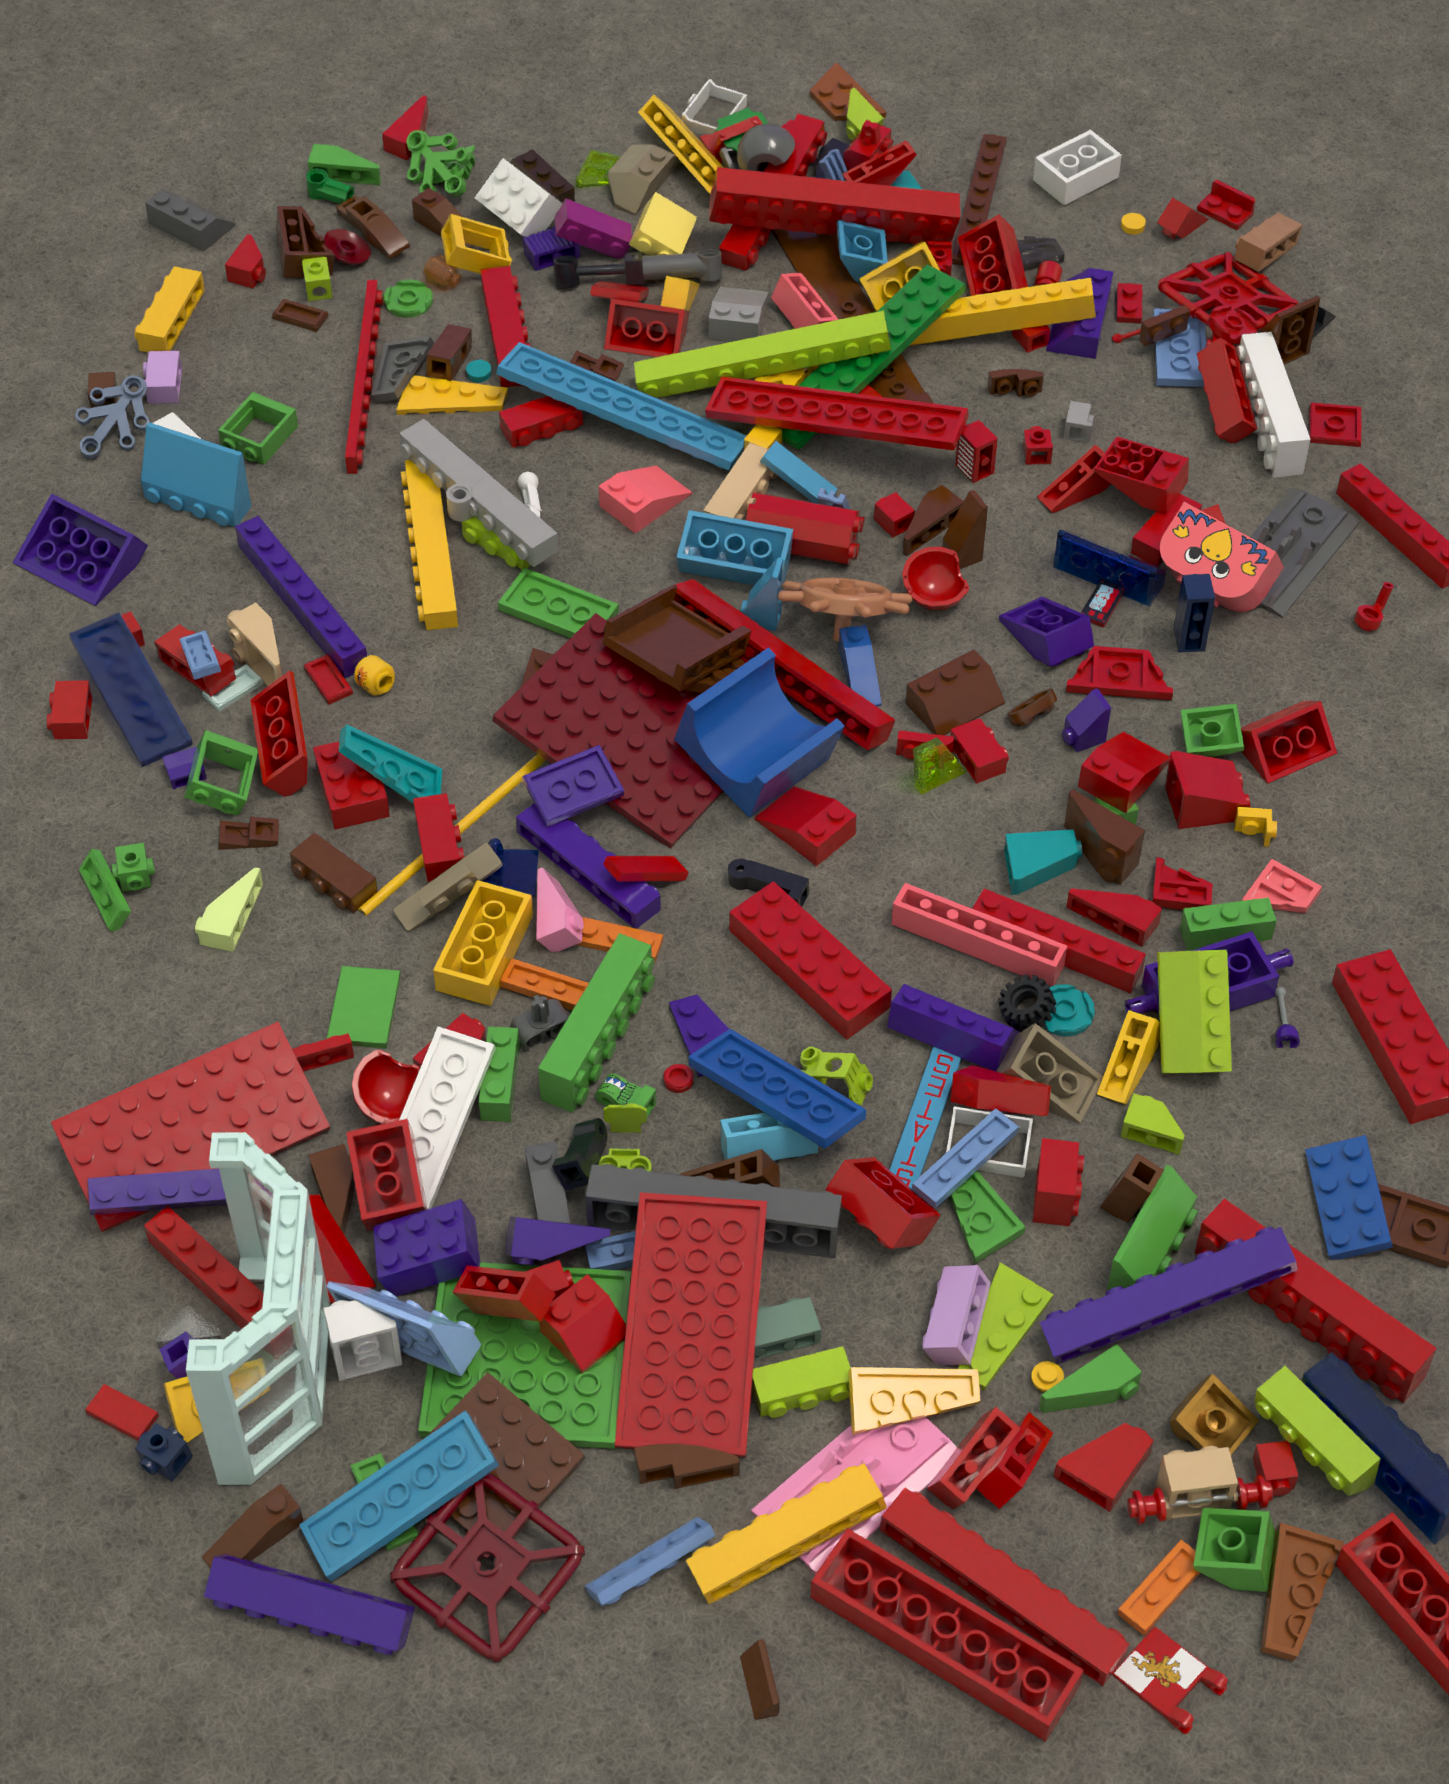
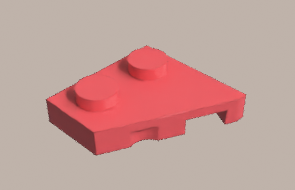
M1271 859L1242 901L1269 897L1272 908L1275 910L1306 913L1321 893L1322 886Z

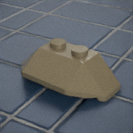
M654 144L631 145L607 172L614 207L636 216L681 163L680 159L675 154Z

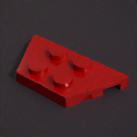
M1093 646L1087 655V659L1081 662L1077 668V673L1066 684V692L1089 694L1092 690L1098 688L1102 695L1161 700H1172L1173 689L1164 682V674L1154 663V658L1150 651L1143 649Z

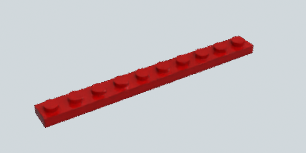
M367 280L345 452L347 474H357L358 465H363L364 452L361 447L366 446V432L363 431V428H368V413H365V410H370V395H367V392H372L373 389L372 377L369 376L375 373V361L372 357L377 356V343L374 340L379 339V325L376 322H381V308L378 305H383V290H378L377 280Z

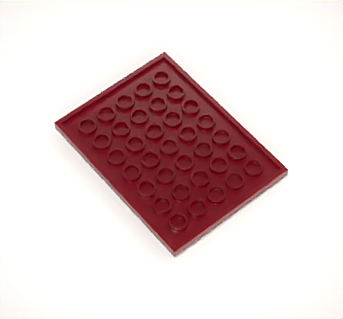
M595 613L493 715L492 721L551 764L600 745L625 790L624 796L609 801L606 804L654 839L672 848L724 792L674 740L687 703L702 693L686 690L678 691L602 644L605 633L604 626L607 620Z

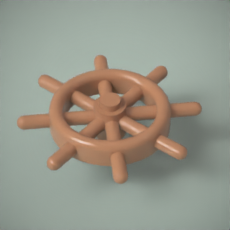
M815 578L806 580L803 583L785 581L782 586L784 590L778 593L780 601L799 602L802 606L811 609L812 612L821 611L834 614L835 624L832 639L838 642L839 628L851 627V618L853 616L868 618L888 612L907 614L909 612L907 604L912 602L910 594L891 593L889 589L877 583L845 578Z

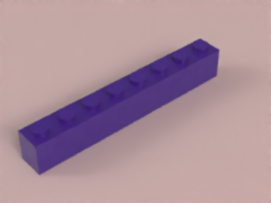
M259 516L235 526L239 548L325 655L328 654L343 677L346 679L354 675L357 664L367 657V650L364 644Z
M1273 1227L1261 1229L1255 1234L1256 1237L1243 1241V1239L1233 1240L1226 1244L1223 1250L1215 1253L1213 1251L1203 1252L1195 1257V1261L1185 1265L1183 1263L1173 1264L1165 1269V1273L1155 1277L1151 1274L1142 1276L1132 1286L1124 1289L1122 1286L1108 1290L1104 1297L1096 1300L1092 1298L1084 1299L1078 1302L1074 1309L1066 1312L1057 1310L1048 1314L1045 1317L1046 1320L1041 1321L1040 1324L1056 1363L1059 1364L1297 1271L1296 1259L1282 1228L1273 1229Z

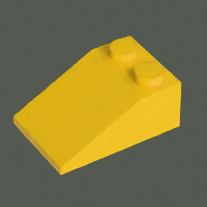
M926 242L918 243L859 278L876 312L927 264L940 271Z

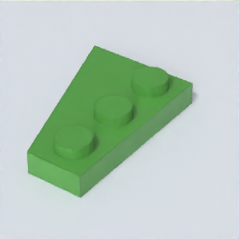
M978 1171L949 1196L975 1264L1025 1233V1225Z

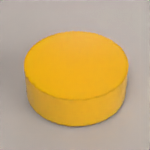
M1128 213L1122 217L1121 229L1128 234H1140L1145 229L1146 220L1138 213Z

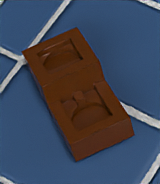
M577 350L570 363L615 382L624 367V363L603 354L597 360Z
M250 816L249 823L220 820L218 850L262 848L278 845L279 819Z

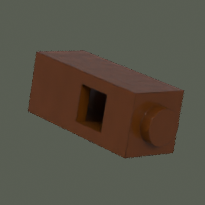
M448 324L427 353V376L448 381L453 379L472 348V329Z
M1137 1153L1113 1183L1100 1208L1128 1223L1151 1194L1164 1169Z

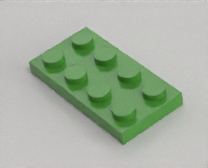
M524 567L498 602V610L571 638L595 613L607 621L615 617L619 612V604Z

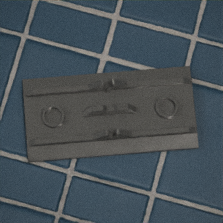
M1291 488L1250 536V538L1276 551L1284 566L1266 597L1259 605L1283 618L1359 525L1360 520L1351 513L1306 491Z

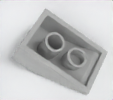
M720 287L712 301L708 318L709 339L738 341L760 336L769 292Z

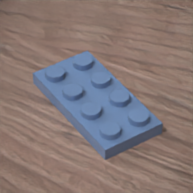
M1154 309L1153 317L1173 309ZM1189 316L1187 330L1154 343L1156 386L1203 387L1204 381L1198 369L1199 362L1196 353L1206 347L1205 324L1197 318L1193 319Z

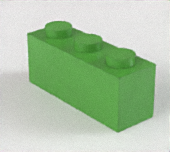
M1269 897L1184 908L1180 931L1186 950L1190 951L1251 931L1258 941L1272 940L1277 920Z
M488 1026L486 1042L494 1044L496 1049L480 1088L481 1121L511 1122L520 1051L518 1028Z

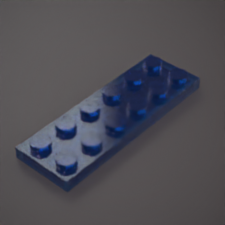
M120 612L69 633L74 648L141 767L158 761L163 756L176 753L193 745L191 736Z

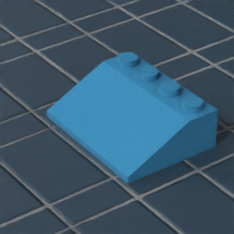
M150 422L146 425L141 475L144 497L152 503L161 502L167 504L177 511L182 509L191 512L198 518L206 517L215 520L221 526H237L251 508L242 452Z

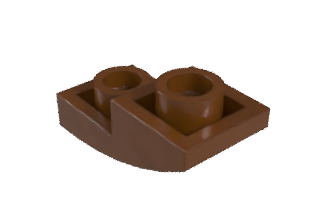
M1026 369L989 371L987 388L990 395L997 393L1007 394L1015 390L1018 397L1025 395L1034 396L1042 392L1044 375L1042 372Z

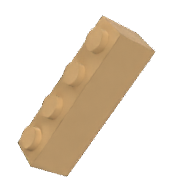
M749 443L704 508L703 513L746 520L749 503L755 504L756 502L755 498H751L752 494H766L770 479H776L778 476L760 462L769 449Z

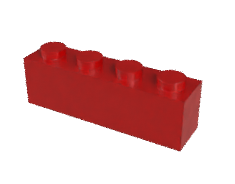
M1219 338L1196 353L1199 362L1198 369L1203 377V389L1208 396L1209 411L1214 419L1216 435L1230 443H1237L1258 428L1236 347Z

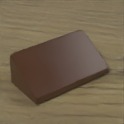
M761 1639L757 1640L740 1656L754 1720L778 1716L780 1706L766 1643Z

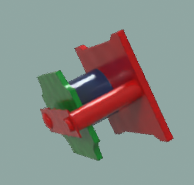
M746 108L718 119L716 132L702 135L700 140L721 164L722 159L719 154L721 148L727 147V149L731 148L737 152L738 144L746 131L754 126L767 124L768 121L762 112H753Z

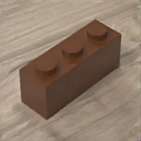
M315 832L290 852L291 870L299 879L306 878L319 894L323 895L326 893L329 895L333 903L341 910L346 908L354 914L360 906L378 892L375 876Z

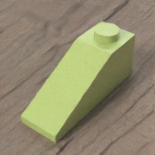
M253 868L206 907L203 916L197 919L195 925V933L198 934L200 945L231 952L234 951L263 886L260 868Z

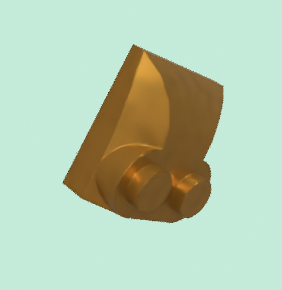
M1211 1374L1202 1380L1174 1411L1170 1419V1426L1175 1436L1181 1440H1189L1199 1450L1207 1446L1229 1447L1230 1455H1232L1259 1419L1214 1374Z

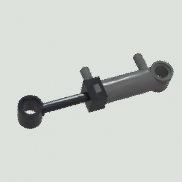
M716 249L695 250L692 253L643 256L642 252L625 253V264L579 266L578 258L575 256H560L553 260L555 285L561 288L575 287L579 285V276L626 274V285L644 284V281L666 280V276L680 279L698 278L703 281H715L722 278L721 251Z

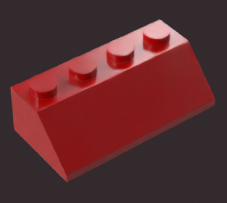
M1000 214L958 237L971 296L1028 287L1014 228Z
M289 670L250 699L263 785L284 797L291 796L307 784L308 757L294 673Z

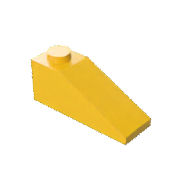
M1128 1010L1097 1095L1125 1105L1127 1104L1151 1062L1160 1041V1023L1156 1019Z

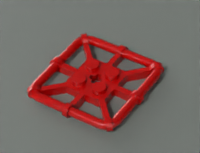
M1229 252L1216 255L1199 263L1193 262L1188 264L1185 269L1161 278L1158 281V290L1161 293H1164L1179 306L1185 305L1190 311L1189 316L1191 318H1197L1208 327L1210 315L1205 310L1212 307L1228 305L1232 307L1231 310L1236 312L1238 309L1244 310L1257 322L1258 331L1276 314L1299 304L1296 299H1293L1271 283L1269 277L1265 274H1259L1247 265L1235 260L1234 256ZM1222 264L1224 270L1223 273L1216 276L1207 271ZM1232 267L1249 278V280L1244 281L1234 274ZM1190 277L1198 278L1202 282L1196 283L1184 280ZM1256 288H1262L1271 295L1262 294L1261 292L1256 290ZM1179 292L1198 295L1202 300L1192 303ZM1262 305L1280 308L1281 310L1268 315L1257 306Z

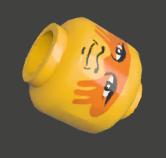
M369 655L363 658L355 668V682L371 695L376 696L386 693L394 684L395 671L393 667L376 655Z

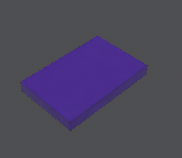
M600 745L522 776V781L547 827L624 796L625 792Z

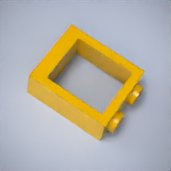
M450 214L441 231L447 265L481 274L480 269L511 266L512 259L509 256L508 241L506 240L504 229ZM465 243L489 249L490 254L465 247Z

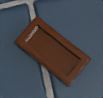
M283 299L273 312L272 318L318 332L328 318V312Z

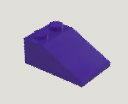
M1040 597L999 615V621L1030 655L1048 666L1059 665L1063 660L1072 656H1079L1085 650L1094 646L1090 617L1045 597Z
M510 1216L505 1254L512 1256V1262L534 1265L535 1259L544 1260L610 1236L611 1229Z

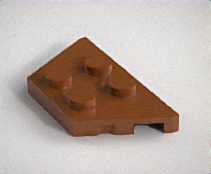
M835 63L810 89V96L834 121L847 120L850 90L852 88H855L883 118H886V111L838 63Z

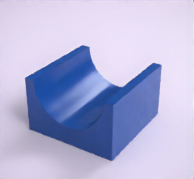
M769 648L687 703L674 740L749 818L829 760L845 727L838 718L827 726L814 724L794 709L779 686L774 667L776 655Z

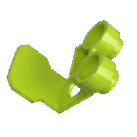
M807 1047L801 1053L800 1063L804 1068L801 1071L824 1085L827 1078L844 1079L849 1088L850 1100L862 1106L867 1091H870L873 1086V1077L866 1065L860 1064L855 1053L822 1052L815 1047ZM841 1060L842 1066L838 1070L830 1072L833 1066L831 1061Z
M629 1103L625 1105H608L603 1108L604 1121L610 1124L611 1132L641 1133V1124L647 1122V1109L641 1105ZM609 1149V1155L602 1156L598 1164H610L626 1169L642 1168L652 1172L650 1160L640 1156V1149Z

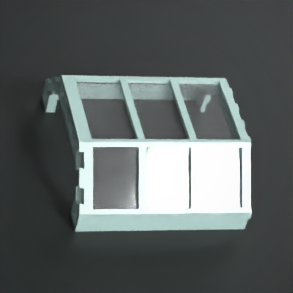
M212 1133L209 1163L211 1168H219L240 1255L239 1271L252 1283H265L263 1307L252 1317L253 1321L238 1333L234 1331L226 1339L189 1340L186 1373L218 1485H252L323 1424L329 1334L323 1308L330 1307V1300L326 1288L327 1285L308 1190L300 1182L297 1183L285 1172V1168L271 1155L265 1154L255 1145L254 1140L247 1133Z

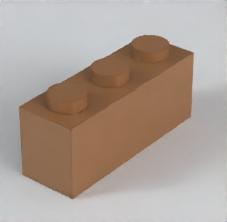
M1279 212L1272 217L1265 219L1257 227H1253L1244 236L1239 237L1235 245L1237 250L1234 259L1258 272L1297 244L1302 224Z

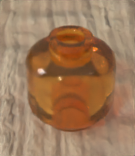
M442 254L435 257L431 256L423 269L426 282L442 291L447 290L450 286L455 288L461 279L459 268L447 265L446 258Z

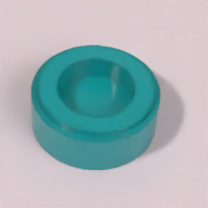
M485 360L469 362L466 366L467 378L477 383L487 381L492 375L491 365Z

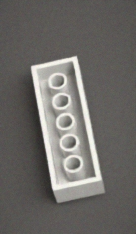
M1272 332L1244 334L1241 336L1240 345L1236 347L1258 428L1253 433L1258 434L1259 451H1264L1265 469H1270L1273 478L1303 475L1311 439Z

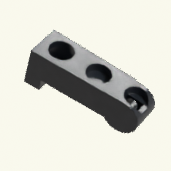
M741 858L731 861L728 865V881L734 889H749L758 892L774 881L801 907L810 893L809 878Z
M600 1118L577 1123L574 1126V1137L565 1156L555 1159L552 1165L565 1191L588 1185L592 1164L598 1165L608 1138L606 1126Z

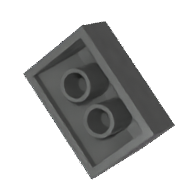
M160 190L145 202L149 224L203 252L236 226V223L181 195L165 190Z

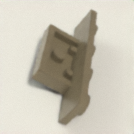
M484 843L403 901L393 911L405 929L410 932L438 912L444 910L460 896L469 892L477 880H484L501 868L503 863L488 843Z

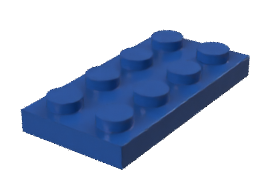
M1366 1135L1305 1149L1330 1260L1345 1259L1393 1248Z

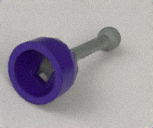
M1277 987L1275 996L1279 1001L1282 1025L1278 1027L1275 1033L1276 1046L1284 1048L1281 1041H1290V1048H1296L1300 1044V1038L1297 1029L1288 1024L1284 1001L1286 990L1283 987Z

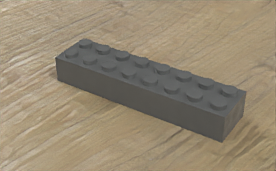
M592 1164L585 1196L587 1226L622 1232L636 1231L640 1192L767 1201L764 1250L836 1258L842 1195H835L828 1191H803L796 1187L788 1189L772 1187L764 1183L755 1185L740 1183L737 1180L723 1181L709 1179L705 1176H683L674 1172H651L642 1168H618L610 1164Z

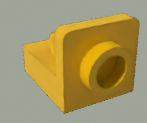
M1237 807L1234 831H1240L1246 835L1263 833V847H1269L1271 838H1276L1277 821H1272V809Z

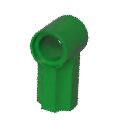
M312 169L306 174L307 194L311 199H327L341 204L354 196L355 188L353 186L328 178L327 173L322 169Z

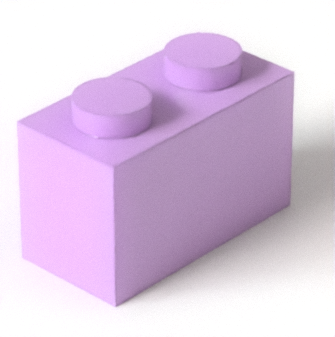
M149 351L148 361L143 363L148 404L179 403L182 375L179 351Z

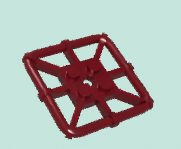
M488 1473L443 1504L434 1516L430 1514L425 1521L427 1525L398 1559L394 1570L390 1572V1581L395 1584V1587L401 1594L435 1619V1625L439 1628L448 1629L479 1655L487 1659H493V1663L501 1662L503 1657H506L516 1648L541 1614L546 1615L551 1608L549 1604L573 1575L582 1557L585 1556V1548L583 1545H580V1542L574 1535L539 1509V1504L533 1500L529 1502L495 1475ZM484 1485L520 1511V1514L505 1532L487 1519ZM475 1487L478 1520L462 1538L445 1525V1522ZM532 1520L561 1542L564 1547L528 1551L515 1541L514 1538L525 1524ZM437 1532L456 1545V1548L443 1564L409 1568ZM490 1556L495 1557L493 1562L495 1568L493 1570L488 1569L485 1572L480 1570L482 1565L479 1560L482 1557L485 1559L490 1558ZM567 1558V1561L539 1596L518 1581L531 1563ZM445 1575L461 1588L443 1609L409 1581ZM513 1589L532 1605L500 1644L497 1606L508 1592ZM469 1595L487 1607L491 1645L454 1617L456 1611Z

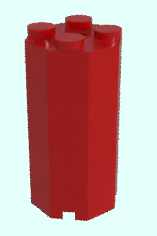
M761 493L752 494L751 498H755L756 502L755 504L749 503L746 521L793 529L791 554L850 564L851 559L858 558L860 543H856L858 533L863 532L865 517L860 516V511Z

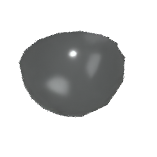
M767 123L749 129L740 140L736 156L740 170L757 171L756 167L761 162H770L774 166L784 163L795 148L794 137L788 130L775 124Z

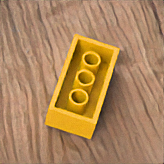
M477 880L433 969L435 990L491 1006L500 988V979L511 958H514L532 920V895Z

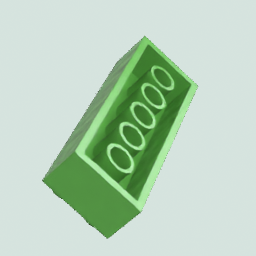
M620 933L618 934L538 1067L540 1098L542 1101L574 1113L578 1104L584 1105L588 1098L589 1085L592 1081L596 1083L599 1080L603 1069V1061L605 1058L611 1059L616 1048V1039L618 1036L623 1037L626 1034L629 1026V1017L631 1014L636 1015L642 1004L641 997L643 993H649L654 985L655 976L652 975V969L655 960L652 958V945Z

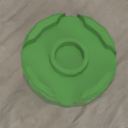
M401 280L396 282V286L392 288L389 286L384 293L385 308L388 312L398 317L410 318L422 315L433 304L432 290L428 289L421 281Z

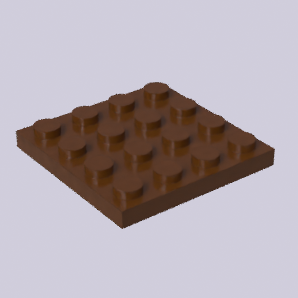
M489 1372L479 1380L430 1432L432 1434L466 1410L500 1465L491 1471L490 1474L495 1475L529 1502L531 1500L535 1501L540 1505L539 1509L585 1460V1455ZM484 1485L487 1519L505 1532L520 1514V1511ZM475 1487L450 1516L467 1533L478 1520Z

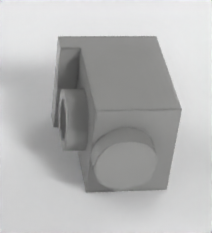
M1070 402L1064 439L1089 443L1094 422V415H1090L1091 404Z

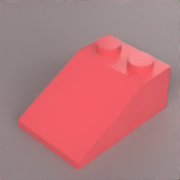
M656 465L619 472L599 485V506L632 532L637 533L689 497L692 492Z

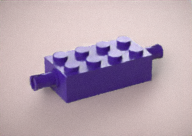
M1252 931L1192 950H1227L1230 1011L1274 997L1279 979L1276 971L1294 965L1293 956L1289 953L1290 950L1288 948L1266 955ZM1155 962L1146 965L1144 969L1141 987L1146 995L1125 1000L1126 1012L1129 1010L1145 1014L1154 1011L1159 1017L1158 965Z

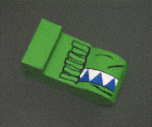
M609 1074L595 1093L598 1102L606 1106L629 1103L641 1105L647 1109V1118L657 1104L655 1088L645 1085L643 1088L617 1074Z

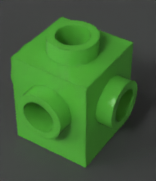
M144 843L115 847L117 863L112 864V872L115 880L120 881L122 892L151 887L150 875H155L153 858H147Z

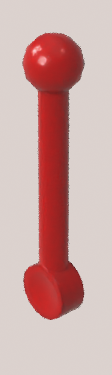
M1141 329L1123 335L1119 333L1114 334L1112 340L1114 343H1121L1124 339L1139 335Z

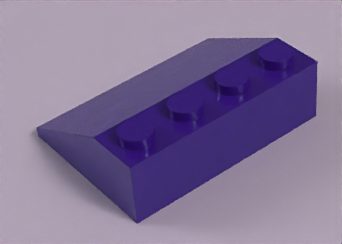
M51 493L12 563L96 606L136 568L148 545L135 535Z

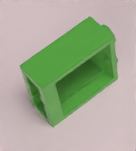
M252 392L218 429L220 445L242 452L243 457L250 462L256 461L264 465L298 427L296 409ZM254 418L276 426L261 444L239 436Z
M205 730L196 747L184 798L193 800L198 804L213 807L224 813L239 815L247 801L258 748ZM204 758L241 770L236 793L199 781Z

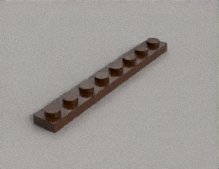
M983 134L952 255V264L964 266L958 237L987 221L1007 137Z

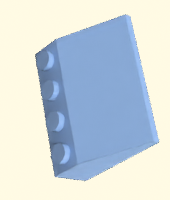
M330 1281L326 1286L336 1302L340 1300L348 1302L357 1300L395 1320L400 1351L460 1377H462L481 1346V1343L474 1334L475 1329L464 1321H458V1323L450 1321L444 1314L433 1310L431 1313L425 1311L417 1303L411 1300L406 1302L398 1300L396 1296L386 1290L378 1292L368 1287Z

